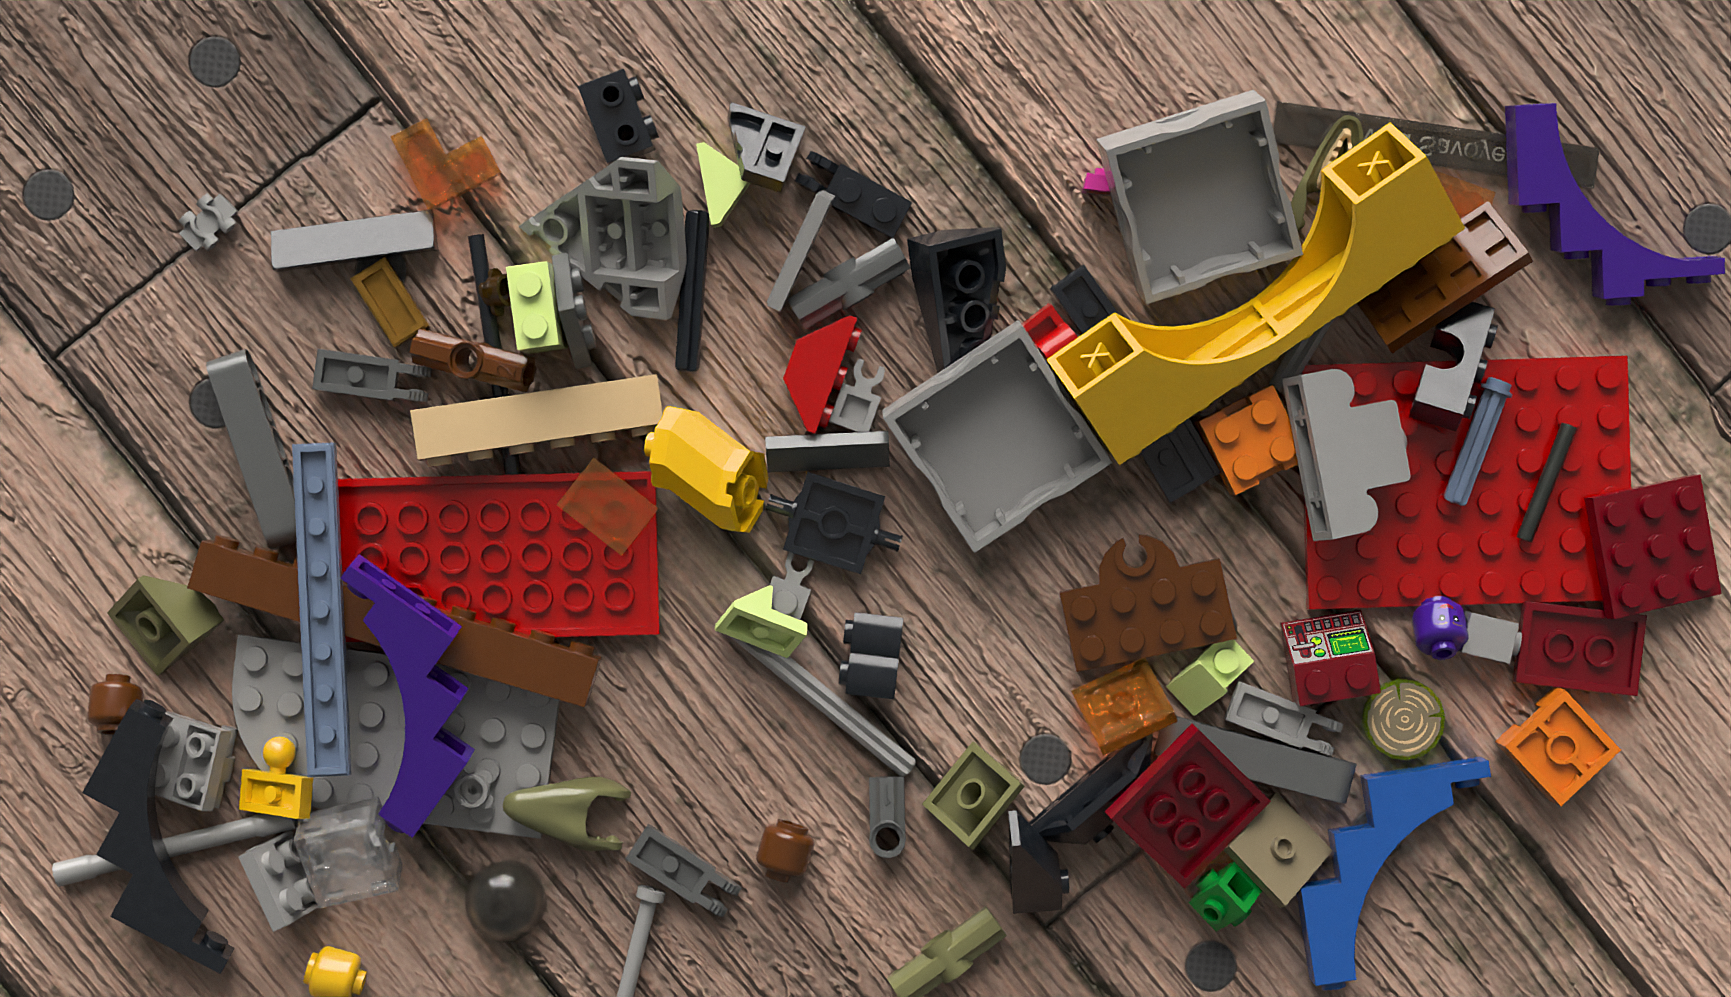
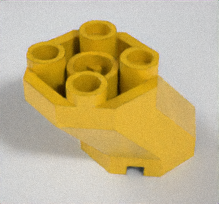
M667 406L661 420L655 427V432H650L645 439L644 453L647 457H650L652 486L671 490L721 529L750 533L764 506V500L757 499L759 487L767 489L769 477L764 453L749 451L697 411Z

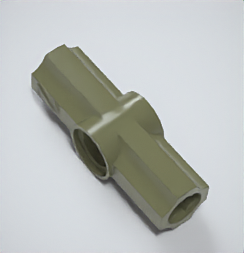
M985 906L952 931L947 929L931 939L921 948L920 954L892 972L887 977V980L898 997H923L942 982L947 984L962 975L973 965L975 958L991 949L1007 935L993 914Z

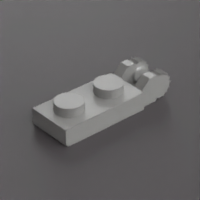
M1240 681L1237 682L1224 716L1225 720L1298 748L1302 749L1304 746L1332 756L1335 748L1325 741L1307 737L1310 726L1313 722L1321 725L1326 730L1341 733L1344 725L1317 714L1316 710L1312 708L1298 706L1291 700Z

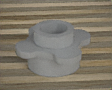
M482 769L478 773H467L465 770H462L453 782L456 785L455 797L453 798L455 808L461 811L467 809V807H479L482 810L489 809L494 802V798L490 795V783L493 781L492 773L486 769ZM471 786H475L477 792L472 794L470 793L469 788Z

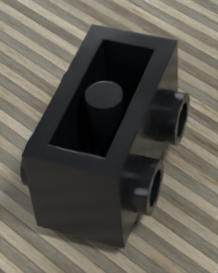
M623 68L578 86L608 165L620 157L636 158L656 150L652 140L659 138L651 114L643 117L638 101L645 98L636 76L628 78ZM611 94H619V98L615 102H608V97ZM628 131L634 132L631 140H622L624 133Z

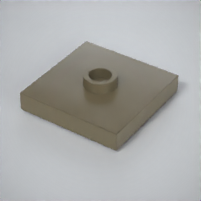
M1276 792L1268 797L1271 802L1233 839L1224 851L1280 909L1291 901L1333 850Z

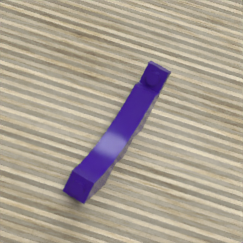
M359 554L340 579L347 583L348 589L353 594L362 599L369 598L375 603L363 621L377 638L389 659L402 696L405 716V742L401 766L389 798L378 815L383 817L386 824L394 831L406 833L413 838L465 767L475 750L442 727L462 700L468 687L435 665L462 626Z

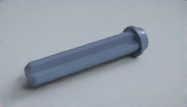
M1488 377L1486 384L1481 383L1480 388L1484 389L1444 493V499L1460 506L1467 504L1507 398H1512L1513 394L1509 392L1511 384L1492 377Z

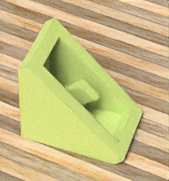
M705 142L697 143L711 226L713 228L721 227L751 183L741 179L739 166Z

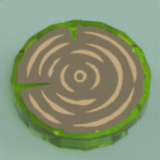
M1399 678L1384 682L1380 685L1381 693L1373 694L1368 698L1363 709L1362 724L1366 738L1376 750L1392 759L1411 760L1424 756L1436 747L1444 732L1445 713L1440 699L1432 689L1416 680Z

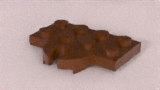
M1139 534V544L1145 548L1147 560L1141 566L1133 567L1128 565L1123 558V552L1127 545L1124 537L1117 540L1104 554L1099 567V583L1059 592L1076 671L1079 672L1237 639L1220 558L1179 566L1173 550L1163 540L1147 534Z

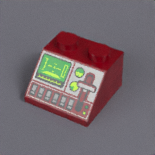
M1361 610L1280 623L1292 701L1296 705L1305 706L1381 693L1375 652Z

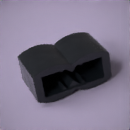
M855 612L854 620L846 619L843 644H851L849 661L841 660L838 683L846 685L845 694L894 699L904 617Z

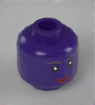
M1444 596L1428 598L1413 612L1412 626L1415 644L1422 653L1430 655L1437 660H1447L1454 657L1468 641L1469 635L1465 612L1461 605Z

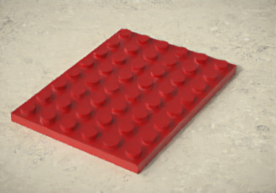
M1628 356L1487 360V366L1481 383L1486 384L1488 377L1502 380L1512 385L1509 392L1513 395L1512 398H1507L1465 506L1444 499V493L1484 389L1480 388L1481 383L1473 382L1470 394L1477 396L1470 420L1462 418L1455 432L1408 417L1425 365L1449 369L1456 366L1455 361L1306 365L1301 375L1330 369H1340L1346 372L1354 384V397L1349 404L1350 407L1394 400L1397 403L1401 428L1407 437L1406 453L1411 475L1408 481L1372 488L1366 491L1367 495H1370L1375 500L1378 507V518L1371 530L1332 540L1313 541L1303 491L1306 609L1420 606L1424 600L1435 596L1448 597L1459 605L1524 603V601L1538 603L1603 601L1585 498L1631 488ZM1561 423H1566L1576 427L1577 430L1534 539L1530 543L1516 536Z

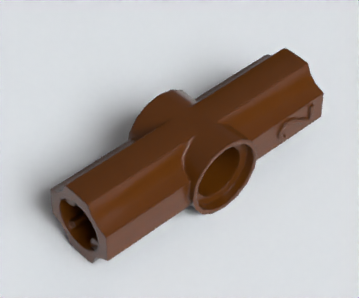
M426 329L418 330L416 336L412 339L409 351L412 363L452 373L459 378L475 379L521 392H528L530 385L534 382L537 370L535 357L492 347L485 342H473ZM472 351L477 356V365L474 369L469 365V356Z

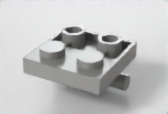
M167 711L165 714L174 719L165 736L159 755L155 778V795L200 811H213V808L220 807L225 782H229L235 762L232 752L238 728L222 725L220 728Z
M292 830L282 833L263 844L256 845L246 850V853L238 856L273 932L291 924L326 903L322 896L320 883L313 876L305 859L304 849L301 843L296 840Z

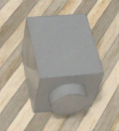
M1464 611L1469 639L1459 652L1510 664L1511 656H1516L1521 646L1522 633L1517 632L1519 624Z

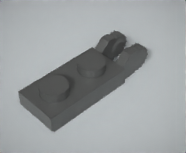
M318 349L312 389L393 401L396 398L428 402L429 393L417 389H397L399 373L411 374L412 377L426 378L431 377L432 368L402 364L401 360Z
M649 823L625 858L628 862L691 903L697 902L719 917H723L728 909L718 899L701 892L707 882L710 880L726 893L735 896L742 889L736 882L716 871L715 866Z

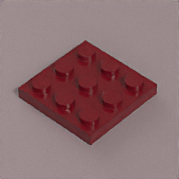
M1691 474L1585 498L1606 619L1622 618L1722 594L1701 474Z
M1192 723L1129 786L1105 813L1185 889L1271 801Z

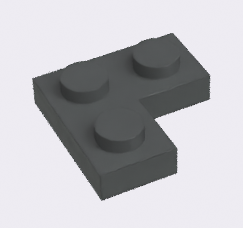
M568 253L553 255L552 265L558 312L575 369L592 366L590 349L596 348V340L592 324L584 325L583 320L588 319L583 295L578 296V292L584 291L581 271L579 267L572 269Z

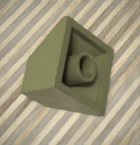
M143 575L133 583L107 614L156 675L159 676L207 638L224 619L219 614L216 605L203 593L187 589L188 585Z

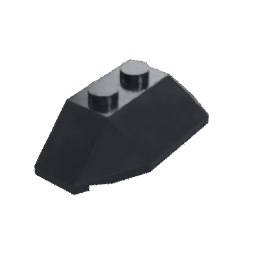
M1143 724L1028 823L1047 842L1086 845L1091 840L1095 843L1100 842L1114 829L1111 824L1113 820L1105 811L1151 765L1153 733Z

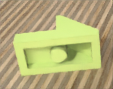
M770 585L735 600L715 624V631L788 658L807 636V623L771 609L773 586Z
M1235 640L1210 644L1165 687L1195 716L1228 692L1226 687L1246 670L1254 660Z

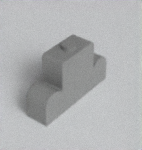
M1330 369L1282 379L1313 541L1332 540L1371 530L1378 518V507L1375 500L1370 495H1367L1366 491L1372 488L1405 482L1411 477L1406 453L1407 437L1401 428L1397 403L1394 400L1350 407L1349 404L1354 397V384L1351 377L1340 369Z

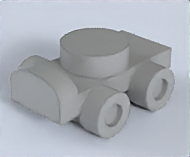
M208 193L205 194L196 203L202 210L197 216L190 210L179 219V223L184 227L179 234L195 251H199L202 247L207 251L211 250L219 242L215 235L220 233L221 230L227 234L237 224L233 217L238 213V210L222 194H219L214 199Z

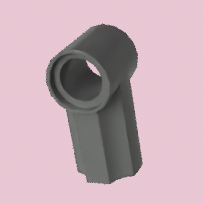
M901 776L869 777L870 847L880 857H895L901 853L906 842L905 780ZM890 827L898 832L900 841L895 848L887 850L878 845L876 835L882 828Z

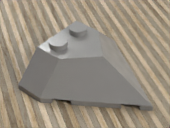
M620 157L518 226L529 236L536 234L550 245L549 251L552 254L568 253L572 269L579 267L581 275L585 280L599 291L604 288L622 302L620 307L631 316L668 320L672 317L687 265L681 187L659 161Z

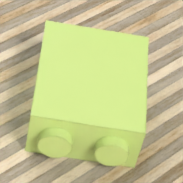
M548 261L506 267L517 350L531 354L568 349V342L558 312L553 265Z

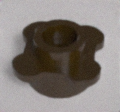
M498 268L490 269L487 280L479 285V294L483 302L491 307V313L495 317L503 316L505 313L504 308L511 306L507 274H502Z

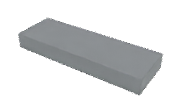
M824 190L819 191L815 195L766 302L768 303L767 306L778 311L784 308L835 198L834 195Z

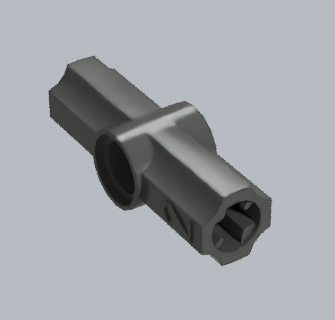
M892 238L857 259L853 257L834 267L823 275V279L807 286L787 300L806 330L840 309L844 311L874 294L876 288L904 274L911 267L900 247Z

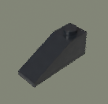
M1017 810L1008 811L1009 879L1013 914L1062 910V894L1069 893L1068 869H1060L1058 853Z

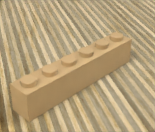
M657 374L410 410L418 461L427 460L428 467L453 464L451 456L468 454L469 461L494 458L493 450L509 448L510 455L534 452L533 444L550 442L551 449L575 446L574 438L591 436L592 443L616 440L615 432L631 430L632 437L645 436L650 432H655V426H657L663 415Z

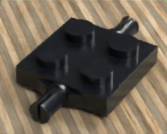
M807 472L802 491L795 498L794 502L770 494L768 501L783 505V508L769 503L766 506V511L789 517V532L783 550L861 574L866 556L874 545L898 552L900 545L886 541L885 538L901 543L903 535L880 529L879 515L885 496Z

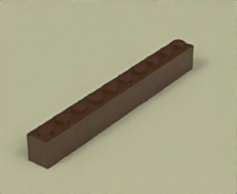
M215 535L214 541H201L187 589L300 622L297 558L294 559L293 564L278 560L279 553L266 548L255 546L254 552L238 548L240 541L222 535ZM343 581L345 636L381 646L363 621L375 603L369 598L362 599L353 594L348 589L347 583ZM418 595L422 599L430 603L432 606L437 608V600L426 596ZM453 606L451 612L437 608L462 626L437 661L438 664L581 707L588 705L602 657L593 655L594 647L571 641L570 647L554 643V635L534 629L531 630L530 635L514 631L515 623L492 617L491 623L475 619L477 612L458 606Z

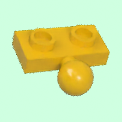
M278 736L267 741L263 748V758L266 764L270 766L269 771L242 769L239 810L294 819H310L313 777L286 774V768L293 763L296 756V749L291 740Z

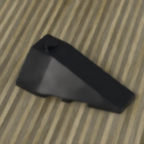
M999 227L941 230L907 238L912 280L937 373L991 338L994 319L998 320L1000 306L996 305L1000 282H1004L1006 274L1002 229Z

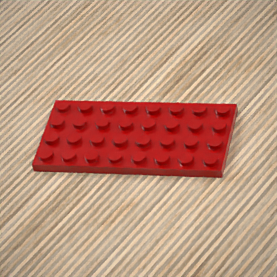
M651 471L338 479L342 572H345L360 554L415 594L437 600V608L450 612L453 606L466 608L477 612L475 619L491 623L492 617L503 619L516 624L514 631L527 635L531 634L532 629L552 634L555 637L660 634L657 487L652 486ZM345 636V642H364Z

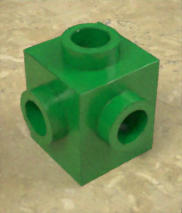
M1233 861L1217 872L1213 868L1205 872L1196 881L1195 886L1198 890L1188 903L1217 932L1230 923L1234 927L1241 924L1251 914L1252 910L1250 908L1262 890Z

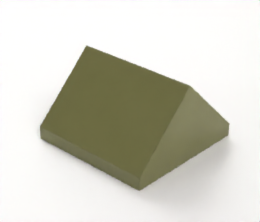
M972 741L922 805L962 842L974 850L1025 785L1019 777Z

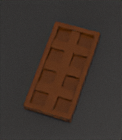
M1489 201L1461 219L1465 229L1455 235L1448 243L1439 246L1420 259L1413 267L1404 270L1385 283L1378 291L1369 294L1356 303L1392 354L1533 262L1529 252Z

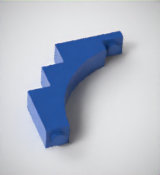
M1474 757L1360 775L1367 823L1327 829L1330 848L1333 850L1331 856L1335 877L1307 881L1297 892L1309 979L1315 986L1321 985L1322 990H1337L1346 987V981L1356 980L1354 959L1356 931L1366 894L1375 875L1391 852L1417 826L1433 815L1454 805L1451 783L1455 782L1456 788H1467L1480 785L1479 778L1491 777L1489 760L1482 757Z

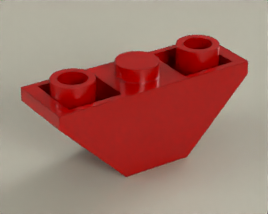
M849 315L797 339L783 380L807 431L816 434L818 427L827 428L834 406L827 404L832 388L840 391L848 370L847 367L841 365L846 350L855 351L862 329L855 327L857 318Z

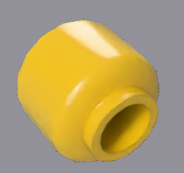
M326 946L320 950L319 954L315 952L311 954L303 983L309 985V993L313 997H352L353 994L361 995L367 978V971L360 970L361 958L359 955Z

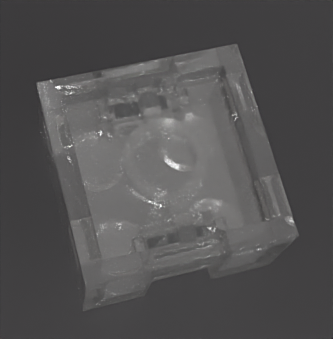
M379 797L313 811L310 814V819L298 820L294 844L318 908L398 891L403 863L396 843L389 844L385 839L384 830L386 822L383 817L378 815L382 809Z

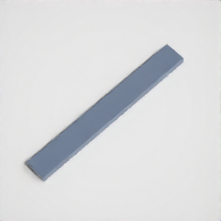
M336 443L292 444L307 777L348 776L352 773L343 580L340 579L342 576L337 447Z

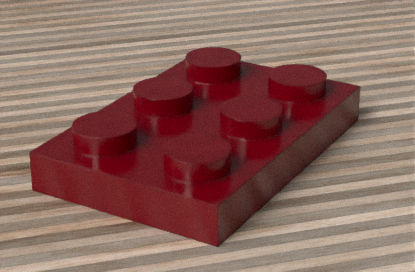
M1524 601L1521 605L1518 632L1522 633V641L1519 652L1515 656L1512 681L1638 696L1647 615L1634 614L1617 619H1606L1605 610Z

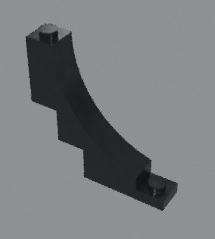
M136 699L128 708L82 792L88 797L119 812L96 855L133 874L110 917L221 974L235 948L230 946L228 940L222 935L213 931L204 932L199 929L209 910L194 896L177 872L163 842L157 819L155 778L158 759L165 736L174 718L165 714L167 711L160 704L147 699L143 702Z

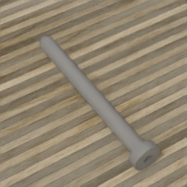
M638 885L636 897L640 898L641 902L617 997L634 996L657 903L664 902L666 892L662 889L648 885Z

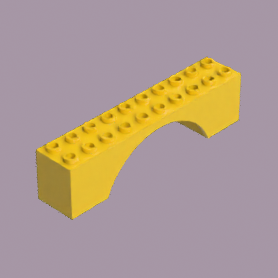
M1388 123L1321 170L1319 204L1310 231L1301 246L1303 255L1293 258L1280 276L1253 299L1222 316L1182 326L1142 324L1114 312L1046 360L1120 466L1128 459L1140 454L1144 448L1163 435L1171 433L1179 424L1198 411L1206 409L1214 400L1230 389L1241 385L1249 376L1267 364L1276 361L1284 352L1299 342L1308 339L1319 328L1334 318L1343 315L1354 304L1369 294L1378 291L1389 280L1404 270L1413 267L1424 256L1439 246L1448 243L1465 227L1427 156L1392 123Z

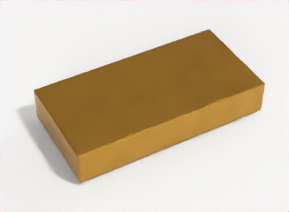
M386 257L350 278L394 348L415 337L419 329L430 327Z

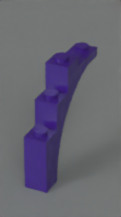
M1556 103L1505 106L1508 204L1521 206L1522 213L1547 211V204H1549L1550 250L1564 252V259L1589 258V251L1591 250L1593 297L1606 299V305L1610 306L1631 304V297L1644 296V280H1646V286L1671 285V278L1686 277V283L1699 284L1710 283L1711 275L1725 274V258L1717 256L1673 258L1662 255L1624 236L1593 208L1581 192L1566 161L1559 136Z

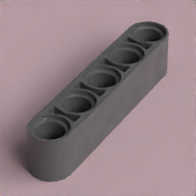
M243 349L206 362L208 376L265 540L272 551L297 543L294 476L253 358L247 349Z
M1163 714L1154 754L1161 755L1193 723L1248 779L1339 803H1347L1356 763L1183 717Z

